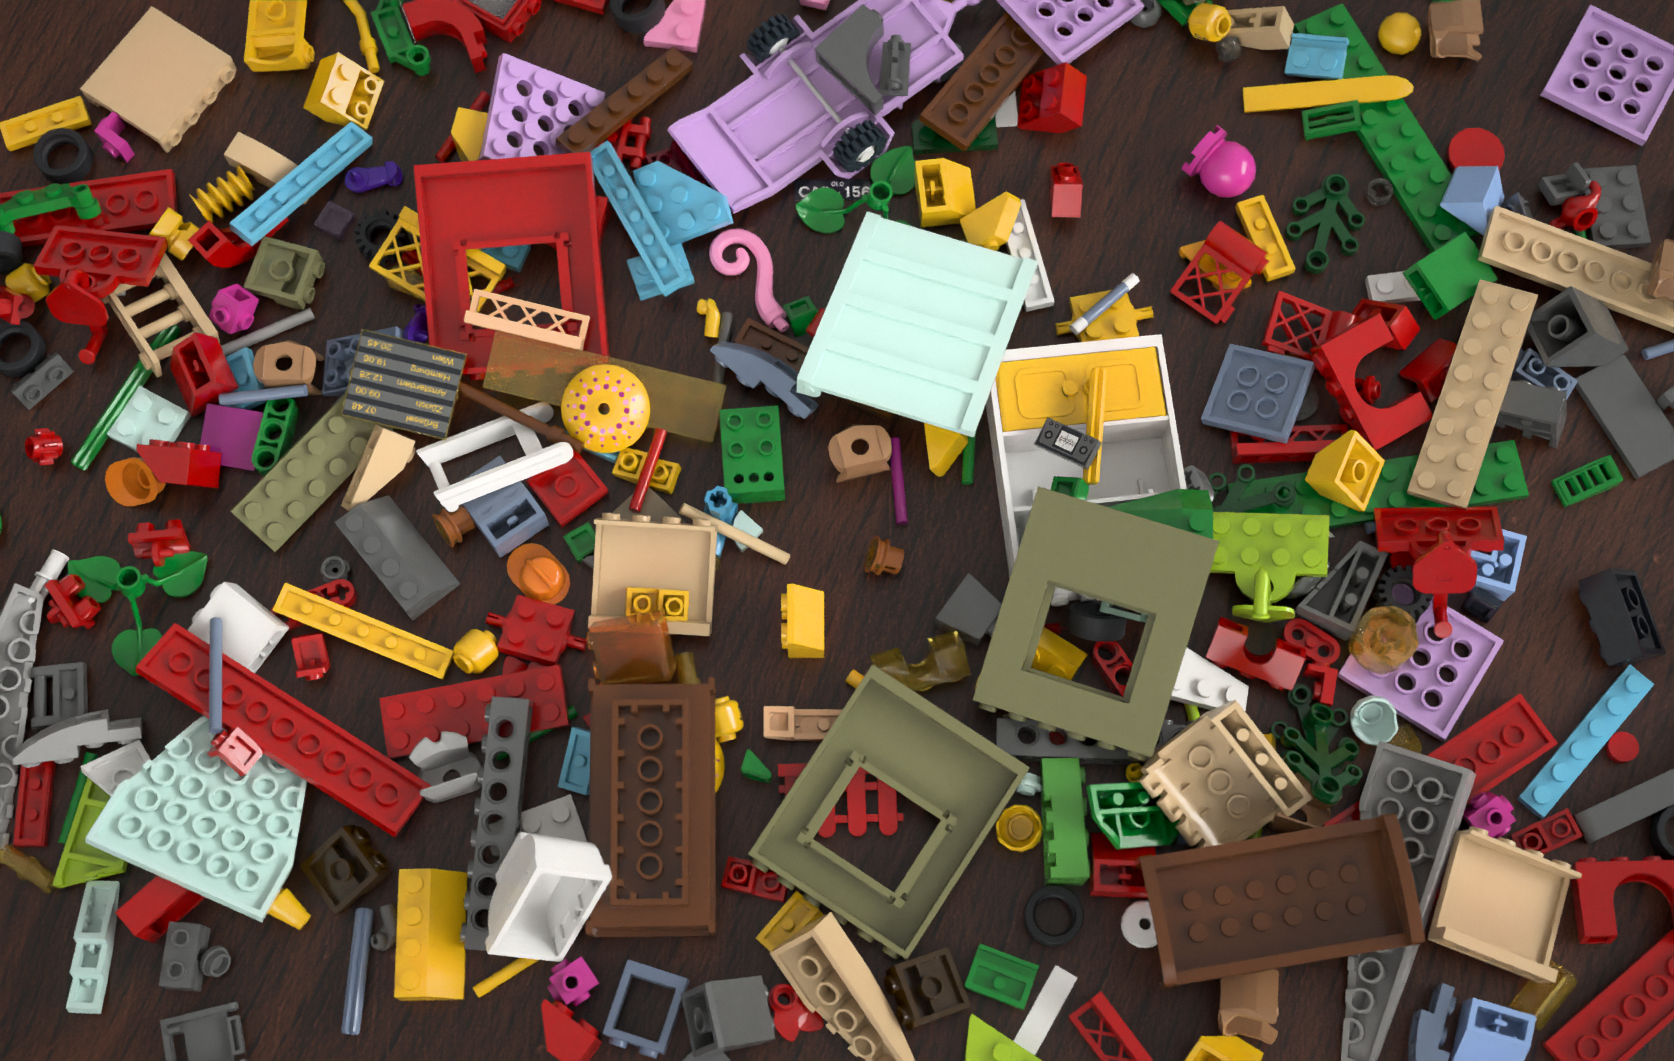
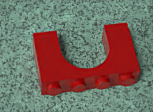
M1380 313L1368 316L1310 349L1313 354L1312 361L1315 367L1322 371L1327 381L1325 384L1328 392L1336 398L1340 406L1339 413L1342 419L1349 423L1351 429L1356 430L1375 451L1433 417L1421 391L1407 394L1382 409L1370 406L1358 394L1355 386V371L1358 363L1368 353L1393 340Z
M1659 856L1642 858V861H1629L1628 857H1615L1610 859V861L1597 862L1596 858H1582L1572 866V870L1582 873L1581 878L1570 879L1579 944H1611L1615 940L1618 933L1613 896L1617 887L1629 882H1643L1657 888L1670 904L1674 924V860H1662Z

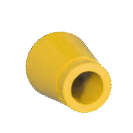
M283 888L280 889L268 911V914L298 930L311 917L288 888L285 890Z

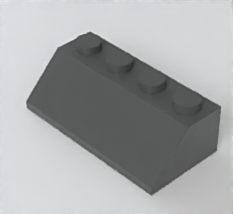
M389 495L358 504L334 522L412 621L460 585L459 581Z

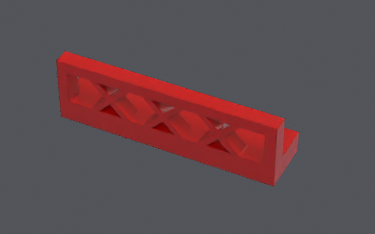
M1348 424L1293 426L1291 434L1294 435L1291 438L1289 437L1287 444L1265 442L1266 439L1264 438L1261 439L1230 431L1232 463L1313 461L1315 454L1335 441L1323 440V438L1328 433H1340L1343 436L1348 432ZM1299 434H1307L1314 441H1294V439ZM1238 436H1249L1256 443H1238Z
M1099 992L1068 1016L1069 1020L1100 1061H1153L1102 992ZM1091 1007L1100 1018L1098 1031L1086 1029L1078 1019L1080 1015ZM1103 1023L1110 1032L1103 1031ZM1090 1034L1098 1035L1097 1043ZM1102 1036L1116 1039L1119 1043L1118 1057L1104 1054L1101 1050ZM1123 1050L1130 1059L1122 1058Z

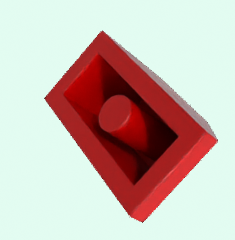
M1362 298L1351 314L1357 317L1359 322L1368 316L1380 313L1393 337V340L1382 346L1405 351L1420 331V327L1407 306Z

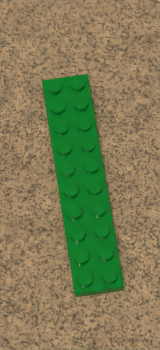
M1343 3L1294 25L1293 32L1298 34L1348 38L1349 45L1347 46L1342 79L1388 76ZM1403 98L1359 103L1362 129L1355 132L1431 253L1464 232L1467 233L1470 239L1481 235L1439 206L1452 176ZM1353 110L1344 112V114L1354 113Z
M1515 440L1488 444L1468 507L1527 498L1529 492ZM1419 455L1385 460L1364 512H1359L1321 496L1305 481L1308 472L1253 480L1247 485L1239 499L1242 500L1270 492L1278 483L1287 482L1296 490L1295 502L1290 507L1280 508L1275 504H1271L1243 513L1329 515V529L1374 521V508L1449 507L1407 494ZM1233 483V484H1227V486H1226L1227 495H1228V493L1230 492V490H1231L1232 486L1234 485V483ZM1281 489L1278 495L1281 498H1287L1290 493L1286 489Z

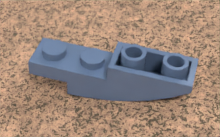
M721 341L710 349L715 355V360L720 365L726 368L729 367L737 374L736 378L740 383L747 387L751 386L753 389L764 383L766 385L765 389L772 396L780 397L787 403L788 410L795 416L805 419L819 406L808 395L796 392L797 376L799 373L780 359L759 349L732 342Z
M1530 348L1526 351L1520 349L1510 379L1513 381L1525 380L1532 385L1540 387H1557L1561 391L1566 392V400L1578 380L1559 367H1547L1541 355Z
M1444 983L1434 986L1428 1010L1420 1009L1413 1012L1408 1040V1061L1449 1060L1450 1053L1438 1049V1046L1444 1044L1448 1028L1444 1027L1447 1015H1451L1455 1007L1456 997H1453L1455 987Z

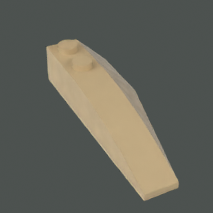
M831 912L809 923L770 952V955L804 1005L812 1013L816 1010L828 1022L825 1026L833 1034L838 1032L850 1044L848 1049L856 1057L860 1056L866 1061H915L884 993Z

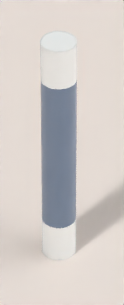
M1131 273L1071 324L1070 330L1075 335H1078L1139 283V278L1134 273Z

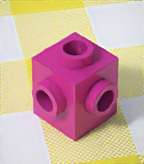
M239 284L220 289L212 300L209 319L217 324L221 330L229 334L245 330L254 321L253 314L259 299Z
M1490 791L1487 793L1481 792L1469 801L1470 806L1465 809L1462 817L1469 827L1482 828L1488 831V836L1492 838H1499L1505 835L1511 829L1510 825L1516 821L1510 813L1514 810L1510 802L1502 794L1498 797V795Z
M581 956L572 963L565 959L553 967L551 971L554 975L548 978L552 984L547 989L554 1000H563L565 1005L572 1002L576 1007L591 996L588 990L599 982ZM569 976L576 979V986L573 989H569L565 984Z

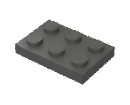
M1636 165L1584 168L1583 170L1590 181H1596L1601 187V197L1595 207L1598 210V218L1587 229L1589 240L1612 249L1648 247L1651 239ZM1587 188L1583 196L1589 195L1591 190Z

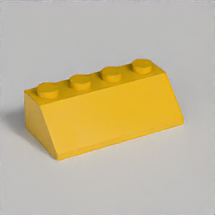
M431 868L399 869L395 998L401 1001L464 1000L466 949H464L465 942L460 940L462 924L467 923V910H464L465 893L468 891L467 872Z

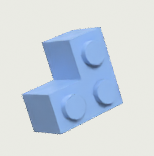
M1502 529L1504 537L1503 550H1493L1484 553L1472 551L1471 558L1477 563V579L1475 586L1470 592L1478 586L1501 601H1505L1515 592L1527 536Z

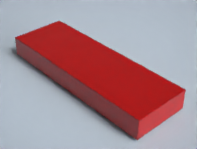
M45 761L35 767H23L21 764L13 846L47 847L56 765L54 761Z

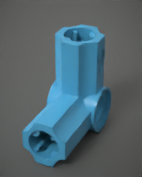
M716 486L715 489L707 491L704 500V512L733 526L738 511V503L732 501V497L727 493V488ZM718 532L716 558L721 557L727 537Z

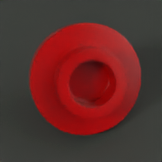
M1373 375L1367 376L1365 380L1355 378L1356 388L1362 387L1361 392L1358 394L1367 404L1373 405L1381 395L1380 382L1376 381Z

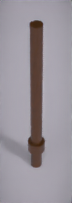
M459 381L457 393L547 437L546 440L552 444L560 442L569 443L573 451L579 454L583 450L585 443L566 434L564 429L556 425L550 426Z

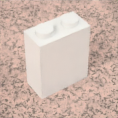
M223 582L211 592V599L207 605L193 616V623L188 631L210 644V619L215 617L221 618L222 653L256 673L290 627L239 585Z

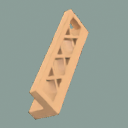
M474 289L470 310H466L464 322L467 324L579 351L583 350L590 316ZM480 297L492 299L498 309L489 315L476 313ZM497 301L505 302L507 304L503 307H500ZM512 305H517L522 308L526 317L518 322L510 321L503 311ZM526 308L534 309L536 311L529 314ZM541 312H547L551 315L555 324L547 329L539 328L532 318ZM500 313V314L502 315L503 319L497 318V317H494V316H496V315H498V314ZM555 315L563 316L565 318L558 321ZM571 318L582 321L579 337L566 334L561 324ZM529 320L532 326L523 323ZM556 327H558L559 330H560V332L551 331V330H553V329H555Z

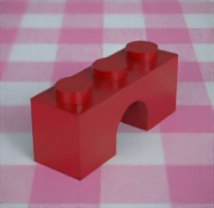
M1220 616L1208 644L1205 658L1210 659V662L1218 667L1226 668L1229 666L1239 670L1238 672L1244 677L1250 679L1257 677L1265 680L1268 685L1275 689L1284 690L1286 688L1292 691L1305 662L1306 649L1277 638L1270 652L1263 655L1254 654L1245 646L1249 627Z

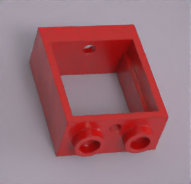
M157 875L115 913L134 936L155 943L167 932L169 922L180 921L206 897Z

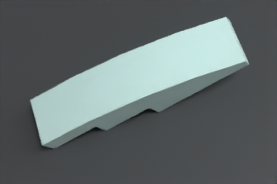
M91 880L86 884L73 937L77 944L70 969L73 980L66 1005L69 1013L101 1014L114 945L117 914L115 912L118 910L120 889L119 881Z

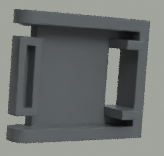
M228 1003L160 1020L166 1061H177L173 1036L183 1033L188 1061H236L235 1056L246 1054L240 1015L228 1016V1012L239 1010L238 1003ZM241 1059V1060H237V1061H248V1060H247V1059Z

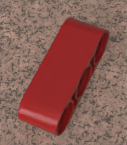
M1097 641L1091 652L1090 661L1111 693L1123 697L1127 685L1119 684L1115 679V675L1125 674L1129 677L1133 664L1116 641ZM1098 650H1109L1113 655V659L1103 660L1099 657Z

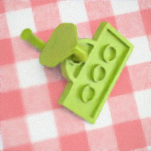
M1213 512V539L1218 540L1219 545L1210 573L1235 574L1236 584L1242 594L1254 602V605L1233 606V616L1263 623L1293 619L1295 617L1293 608L1272 606V603L1280 601L1289 594L1294 587L1296 576L1327 577L1329 515ZM1270 583L1274 586L1273 591H1271Z

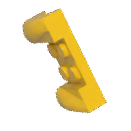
M250 0L244 62L253 72L309 68L310 62L314 61V50L304 38L307 0Z

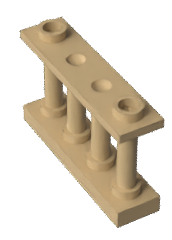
M166 253L153 276L156 279L162 278L165 283L163 289L124 307L117 295L135 287V285L120 284L114 292L101 299L104 304H110L140 350L139 358L145 369H152L157 378L162 376L159 361L171 356L173 347L193 333L197 332L216 337L220 344L217 330ZM168 299L171 301L176 299L180 305L177 311L139 329L131 318ZM183 320L191 322L194 327L191 333L152 351L145 340Z

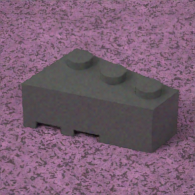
M1510 380L1495 426L1504 429L1506 425L1520 429L1523 431L1521 436L1531 439L1532 434L1549 440L1548 446L1557 449L1567 419L1566 392L1553 386L1540 387L1532 385L1525 380Z
M1359 541L1327 577L1296 607L1294 618L1304 619L1317 628L1346 641L1355 631L1388 553L1384 551L1378 552V548Z

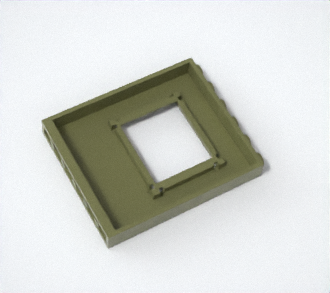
M1038 486L973 700L980 702L979 708L996 713L997 708L1008 711V717L1018 721L1026 722V718L1039 721L1037 726L1055 732L1056 727L1068 730L1067 736L1077 740L1085 741L1086 737L1098 740L1097 746L1115 751L1116 746L1127 749V755L1136 759L1145 760L1146 756L1153 757L1219 541ZM1056 587L1148 615L1123 697L1031 668Z
M872 664L748 853L753 857L750 863L765 873L770 868L780 876L777 881L790 890L797 886L806 892L803 898L819 908L821 903L830 908L835 919L844 926L847 921L857 926L858 929L855 933L868 942L872 943L875 938L885 946L882 951L898 961L900 956L907 960L1030 767ZM859 767H862L941 820L895 892H892L813 839Z

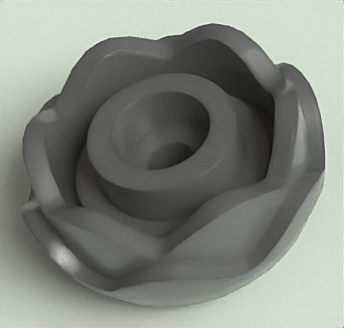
M1140 0L1144 4L1143 9L1147 11H1140L1130 21L1141 28L1155 25L1162 13L1158 0Z

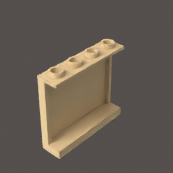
M151 6L80 89L91 104L97 108L101 105L111 112L114 111L121 119L157 141L162 149L168 153L173 146H176L181 141L182 135L186 130L198 121L203 110L216 100L219 91L225 84L233 80L237 68L231 56Z
M602 513V518L594 519V524H596L592 608L588 620V629L710 636L712 633L718 525H711L710 519L694 518L693 524L681 523L680 517H663L662 522L650 521L651 516L632 515V520L620 519V514ZM626 586L688 590V621L626 618L624 616Z
M1469 827V830L1456 831L1427 940L1534 982L1555 983L1558 970L1549 967L1570 879L1581 878L1582 873L1570 869L1571 865L1564 861L1544 859V854L1539 851L1515 847L1516 843L1512 840L1492 838L1488 836L1489 832L1482 828Z

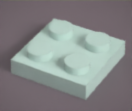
M139 386L107 435L137 452V444L149 445L150 439L174 442L191 415L183 408Z

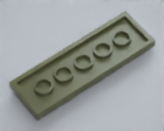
M348 390L229 510L273 552H276L357 468L375 424L392 431L396 428L343 415Z

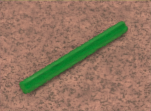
M175 324L158 332L149 345L152 351L174 341L180 332V328ZM140 359L71 459V463L76 468L85 471L108 439L107 433L137 388L139 386L143 387L152 374L153 370H146Z

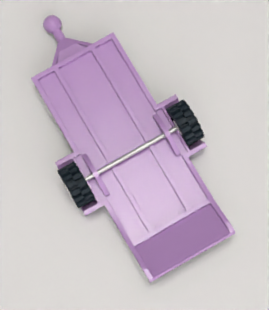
M858 0L814 32L810 30L799 15L795 16L792 22L783 13L782 15L780 13L776 14L775 17L770 16L767 22L765 20L761 22V26L754 29L755 33L750 34L748 37L750 40L746 43L748 45L747 48L753 56L746 53L740 55L754 75L707 108L678 120L668 127L667 131L710 186L727 196L732 214L773 196L822 160H824L836 176L850 179L873 163L879 156L886 153L895 132L882 117L896 107L901 110L903 102L934 80L940 82L941 75L964 60V54L949 38L948 34L956 12L966 5H977L982 0H954L951 3L943 0ZM862 4L870 10H876L884 20V35L873 48L867 68L870 79L879 93L883 42H888L892 35H900L905 43H911L908 96L882 95L883 109L876 116L816 62L815 48Z

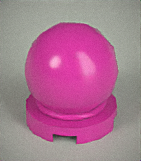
M1217 125L1214 129V134L1209 131L1191 153L1196 157L1191 164L1185 162L1182 170L1190 177L1200 173L1201 183L1209 192L1218 197L1230 198L1241 195L1250 188L1255 179L1256 164L1253 155L1246 147L1237 142H1226L1227 132Z

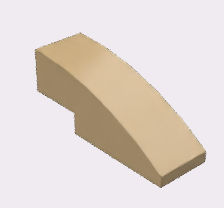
M240 132L237 133L224 153L229 165L235 168L239 165L245 173L254 176L256 182L269 188L276 185L298 166L271 148Z

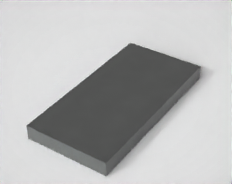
M1624 354L1605 366H1599L1575 378L1578 380L1575 388L1635 480L1674 460V429Z

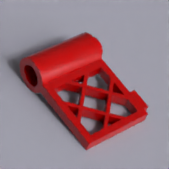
M1219 221L1170 292L1218 325L1220 320L1226 323L1235 311V308L1231 305L1255 273L1261 275L1270 261L1266 259L1268 252L1224 222ZM1205 253L1215 259L1217 271L1200 274L1198 263ZM1219 263H1221L1228 269L1220 270ZM1195 268L1196 275L1189 276ZM1234 272L1242 278L1236 288L1223 289L1221 274ZM1218 275L1220 291L1203 294L1201 278ZM1197 279L1200 295L1187 297L1179 291L1185 281ZM1232 293L1225 302L1224 294ZM1221 295L1223 306L1217 315L1214 316L1206 310L1204 298ZM1201 299L1202 307L1193 300Z
M1278 291L1275 295L1261 345L1267 347V352L1280 355L1287 354L1295 358L1312 361L1313 354L1304 352L1298 343L1299 340L1308 336L1314 347L1358 323V319L1351 313L1331 311L1285 292ZM1281 303L1290 304L1296 315L1285 319L1280 309ZM1309 313L1322 317L1320 326L1313 330L1305 317ZM1299 319L1306 333L1295 337L1288 323ZM1282 326L1289 339L1284 343L1271 339L1274 329Z

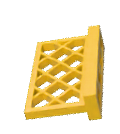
M404 206L399 214L398 221L370 263L369 268L425 301V292L420 290L424 288V283L411 285L406 282L404 272L420 268L423 273L422 257L419 249L421 245L417 241V237L420 238L418 213ZM403 228L413 234L415 244L398 247L396 236ZM394 243L395 248L389 249L391 244ZM416 249L420 263L403 267L399 253ZM479 249L466 250L467 267L474 270L473 272H468L470 298L472 299L474 293L470 277L478 275L491 280L486 289L482 291L492 293L498 281H501L505 275L506 265ZM397 255L400 268L386 270L379 266L384 256ZM401 273L402 279L394 274ZM480 297L476 313L480 312L488 298Z

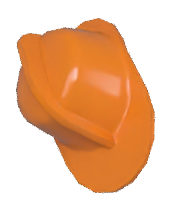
M132 457L117 461L108 467L105 475L108 492L117 503L123 506L149 503L155 500L157 494L166 485V483L159 482L142 457Z
M534 543L524 544L516 548L509 556L507 562L508 575L526 597L555 605L568 594L570 577L567 570L542 545Z

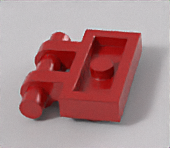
M641 117L639 125L631 124L632 119H630L599 144L601 145L608 140L621 162H623V159L631 161L629 167L631 171L641 168V164L645 162V156L647 155L645 151L646 142L650 140L652 133L650 129L651 119L648 117ZM628 136L636 138L634 147L626 146Z

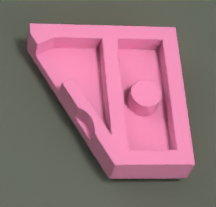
M674 0L666 9L660 23L645 35L644 45L664 49L674 47L680 51L697 53L706 1Z

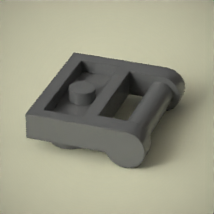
M77 662L31 668V679L34 680V718L31 719V729L43 730L60 721L88 713L87 664ZM53 677V716H47V679Z

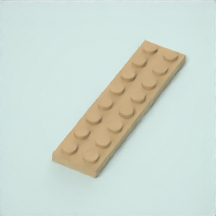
M1495 206L1491 209L1478 261L1562 292L1572 286L1601 301L1608 309L1674 333V302L1654 297L1647 292L1652 263L1505 208Z
M1479 280L1407 490L1408 495L1449 507L1463 509L1468 507L1537 302L1538 294Z

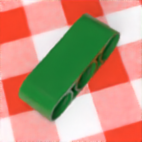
M293 398L267 400L252 453V463L262 477L291 448L300 412ZM289 404L286 411L277 412L281 405ZM282 431L279 438L270 440L274 432ZM274 458L271 466L263 467V463L267 459Z

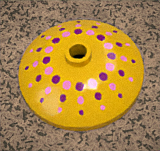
M602 364L581 371L570 381L563 394L561 414L565 428L570 436L584 442V448L599 453H613L626 449L641 437L649 421L650 401L644 385L633 373L619 366ZM602 403H606L610 407V411L606 415L599 412V406Z

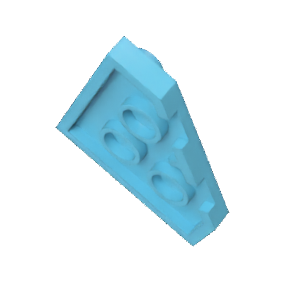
M659 161L633 170L637 189L670 246L683 243L733 223L727 196Z

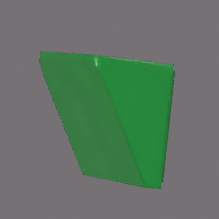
M806 296L782 306L783 310L787 313L786 317L794 335L799 337L806 334L805 330L818 312L810 297Z
M1054 476L1051 490L1086 501L1089 485L1082 478Z
M747 749L741 767L743 777L771 784L773 780L772 773L750 749Z

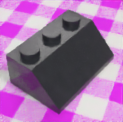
M1609 568L1578 581L1580 599L1587 606L1590 614V627L1597 634L1601 645L1599 647L1600 655L1607 662L1608 666H1624L1666 655L1636 570Z

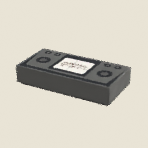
M1048 417L1034 443L1038 448L1087 470L1102 444L1099 440Z

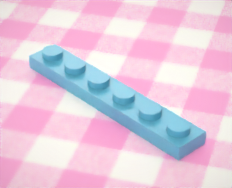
M351 121L230 222V229L249 245L253 246L373 144L372 137Z
M607 140L590 151L596 178L662 294L667 296L690 282L612 144Z
M1628 665L1516 799L1539 819L1544 818L1653 687L1654 683L1632 665Z

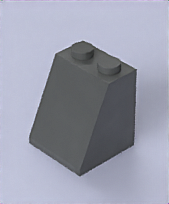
M1572 286L1535 310L1527 328L1547 367L1605 366L1629 350L1607 306Z
M762 975L705 982L681 994L694 1058L759 1045L775 1039L774 1018L770 1015L767 1002L769 993L767 986L763 983Z

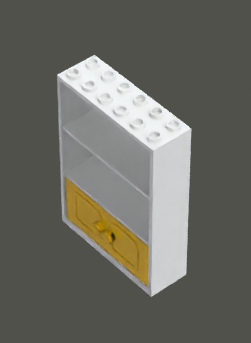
M1162 334L1005 350L986 402L1009 578L1038 486L1051 490L1054 476L1083 477V467L1038 448L1034 443L1047 417L1086 434L1089 382L1092 368L1106 369L1107 382L1100 479L1097 485H1089L1086 501L1110 507L1175 489H1187ZM1056 587L1051 606L1067 605L1072 600H1081V602L1098 600Z

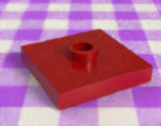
M573 451V457L568 462L525 480L529 488L561 527L609 493L608 488L582 456Z

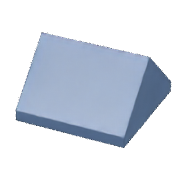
M1458 166L1453 172L1439 205L1483 236L1491 209L1495 206L1501 207L1504 199L1498 166Z

